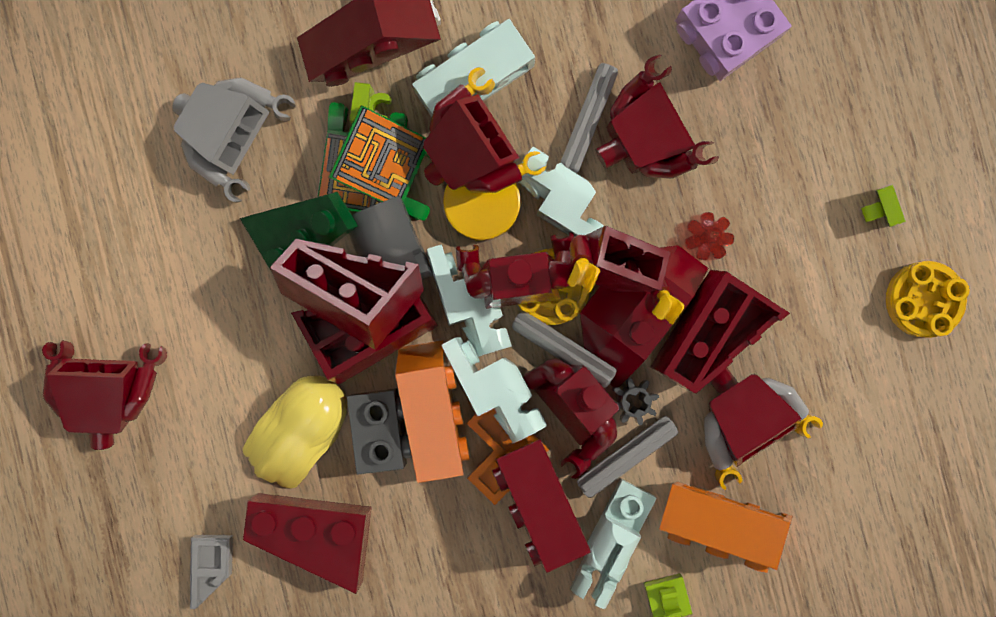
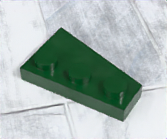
M338 191L239 218L269 269L295 239L333 246L358 227Z

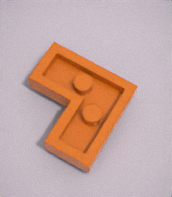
M493 408L480 416H477L475 413L466 423L493 449L467 476V479L496 505L509 490L501 492L492 472V469L498 467L495 459L539 438L532 434L518 442L512 443L508 434L493 416L497 414ZM542 442V444H543V446H544V448H545V450H546V452H547L549 449H548V447Z

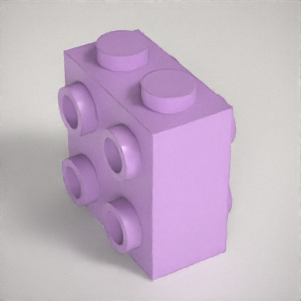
M693 0L682 8L675 20L678 24L676 27L682 40L688 45L693 44L701 55L699 60L704 70L711 76L715 75L719 81L725 79L780 39L792 27L773 0Z

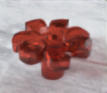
M711 212L701 214V223L691 220L687 225V231L692 233L693 236L685 239L686 248L689 250L698 248L696 258L699 260H707L710 253L716 260L723 258L726 255L723 245L730 246L734 243V235L725 232L730 226L729 220L721 217L715 222L714 214Z

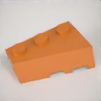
M444 340L404 346L398 350L395 376L417 483L463 476V461L470 460L467 438L459 437L458 425H463V416L460 401L454 402L452 389L457 388L456 378L452 365L447 364L446 354L441 346L444 344Z
M676 482L672 484L659 530L668 532L667 538L676 543L690 546L691 541L706 545L705 551L711 555L728 559L729 555L732 554L745 559V566L768 573L769 568L778 569L793 516L782 512L780 516L759 509L760 506L747 502L743 504L725 498L724 495Z

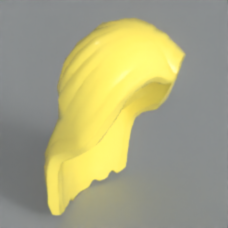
M307 376L294 382L259 419L242 448L245 457H249L248 460L251 466H254L256 476L270 483L277 482L278 485L285 488H296L308 475L319 458L336 441L347 414L348 402L346 394L338 385L322 376Z

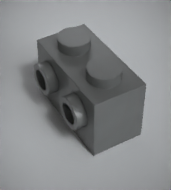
M398 388L356 393L347 396L356 474L404 469L407 464L406 458H412L408 435H403L402 420H404Z

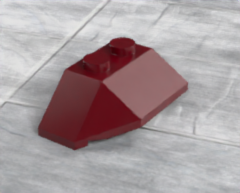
M679 245L659 247L670 252L665 278L672 289L671 296L681 301L685 309L694 297L709 268ZM600 286L580 312L584 349L616 369V374L610 382V385L619 388L648 358L672 326L665 318L660 320L652 313L658 302L653 299L650 292H615Z

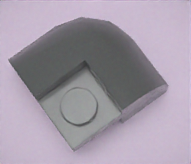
M400 196L383 201L352 215L358 227L351 231L349 236L357 256L368 258V255L372 254L381 256L382 261L404 266L406 262L419 264L422 280L433 276L421 241L416 236L404 201Z

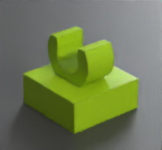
M355 82L350 122L353 123L361 105L375 112L378 104H391V97L386 93L375 94L371 84Z
M893 185L876 190L880 202L861 208L866 222L884 216L889 227L906 222Z
M680 573L643 583L652 617H684L693 614L683 576Z

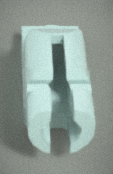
M532 147L529 152L537 151L540 154L529 158L528 167L532 171H538L546 166L549 156ZM562 163L557 164L555 169L550 172L545 170L539 175L527 173L522 176V181L518 182L536 199H539L540 196L545 199L536 215L568 236L569 232H572L574 237L586 235L604 226L592 218H588L587 221L580 218L596 191L589 181L568 169Z
M442 245L428 248L427 256L448 325L465 322L466 327H462L478 357L511 347L506 328L494 329L489 327L490 323L503 316L501 308L486 309L484 298L475 299L469 295L464 279L453 282L452 276L457 275L458 271L452 252L445 254Z
M456 337L441 345L477 416L494 408L497 414L493 416L508 434L512 443L518 442L546 427L547 424L538 408H533L532 410L521 409L523 403L527 402L532 397V394L514 363L507 358H502L478 371L475 364L480 361L470 341L464 343L461 337Z
M622 478L620 479L587 542L591 553L584 556L576 572L575 579L570 587L574 594L584 599L592 584L591 574L597 570L600 572V578L591 596L596 600L594 602L595 606L606 609L616 589V585L620 582L629 560L641 539L639 531L657 499L654 495Z

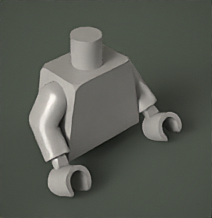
M243 78L218 81L214 86L200 83L196 86L191 96L185 93L178 95L174 99L172 107L173 112L179 115L174 124V131L183 139L181 147L189 167L214 186L220 184L224 187L225 196L233 202L242 201L233 195V185L239 183L248 191H250V185L243 179H231L226 174L229 172L234 175L270 112L265 106L272 108L276 118L284 122L290 121L291 117L280 113L277 110L278 106L282 103H287L292 107H296L294 100L290 96L283 94L275 98L270 95L271 91Z

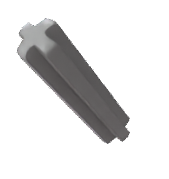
M601 63L598 66L560 162L575 173L580 170L618 74L617 68L606 63Z
M521 311L512 324L514 331L568 365H584L602 387H607L616 374L614 367L525 311Z
M663 416L579 477L577 480L578 486L588 498L593 497L677 436L679 433L677 427L670 418Z

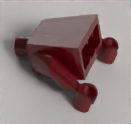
M662 55L652 56L646 61L645 71H640L621 89L611 107V121L606 128L612 140L595 149L597 157L605 169L624 160L632 174L641 172L645 177L673 179L696 169L698 164L711 165L718 161L719 156L706 160L702 154L703 149L707 145L714 144V142L702 141L695 145L662 84L659 82L654 85L653 80L663 79L672 72V66L666 68L662 74L655 71L654 63Z
M569 232V236L562 239H557L556 234L550 237L554 259L547 252L488 259L482 268L480 267L478 245H473V250H461L460 246L456 247L457 269L462 272L469 295L475 299L484 298L486 309L560 300L559 289L570 286L567 281L573 267L569 247L574 234Z
M64 340L60 342V352L57 355V344L47 342L42 348L43 356L50 360V364L45 367L43 399L61 419L63 428L66 431L88 433L92 449H108L115 443L114 434L121 433L130 421L137 419L148 402L157 376L154 368L165 362L167 358L166 348L160 346L158 356L150 360L148 353L151 344L146 343L142 345L139 349V357L144 363L142 367H138L137 361L72 359L75 351L74 346L71 342Z
M549 359L526 372L523 379L529 390L536 391L581 446V449L573 450L561 461V467L567 462L572 463L576 467L577 471L571 477L576 479L590 467L591 460H595L616 440L617 426L613 416L620 409L584 365H568L559 359Z

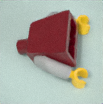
M726 368L710 382L719 396L709 402L710 413L704 419L705 446L716 469L715 478L724 490H727L723 481L728 474H734L736 481L739 484L742 483V476L732 465L733 462L736 467L740 466L794 430L797 434L810 439L811 436L806 431L808 422H811L814 427L819 429L823 427L822 420L809 414L808 407L793 387L774 379H761L754 373L738 382L730 370Z

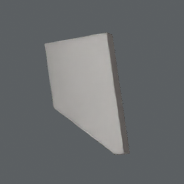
M194 535L191 537L190 609H196L232 574L233 535Z

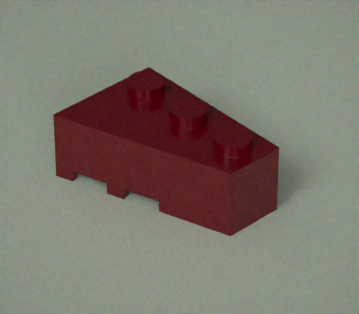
M710 270L650 368L680 387L697 394L734 362L733 358L747 346L754 345L762 338L761 334L775 322L782 321L790 313L729 272Z
M420 295L375 350L309 310L291 312L328 381L339 385L438 326Z

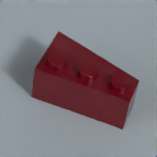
M352 0L298 36L297 40L309 82H326V86L334 87L347 83L349 78L439 41L441 38L430 0Z
M295 239L270 267L282 295L375 350L424 291L419 264L406 262L404 266L382 261L381 256L372 254L365 258L346 254L343 248Z
M541 439L495 459L498 467L492 469L493 475L501 492L509 490L514 504L508 508L517 529L522 527L526 529L530 542L526 543L525 547L534 567L541 564L546 573L591 553Z
M258 493L247 502L243 541L357 594L363 583L372 507Z

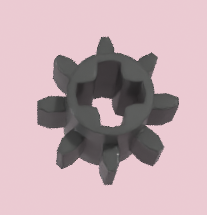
M629 377L626 380L627 387L622 390L613 387L612 390L618 394V401L615 403L623 411L620 416L621 422L625 423L632 416L636 423L641 426L643 425L642 416L647 413L656 416L657 413L651 408L652 401L659 398V395L654 393L648 394L646 389L649 386V381L643 380L639 387L634 386V381ZM640 392L638 398L643 402L640 408L633 406L629 411L630 403L626 401V397L629 394L636 396Z

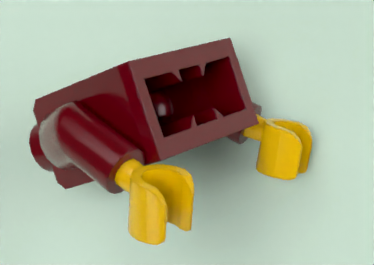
M477 67L472 69L468 76L469 83L465 86L460 84L438 101L434 107L429 126L430 134L424 141V149L432 160L424 168V175L432 185L439 186L445 181L452 190L465 186L471 193H496L522 181L523 175L527 173L539 175L547 167L544 166L538 171L529 169L528 160L530 157L540 154L537 151L529 152L524 157L523 163L518 165L515 163L520 157L480 97V95H487L492 92L495 86L494 80L490 79L485 85L476 86L477 79L486 72L483 68Z
M603 226L586 235H577L571 240L569 251L573 270L567 281L571 287L579 284L585 287L589 293L592 291L594 284L615 292H650L653 299L658 302L652 313L660 320L665 318L670 324L673 325L684 309V304L671 296L672 289L665 278L670 256L669 251L608 226Z

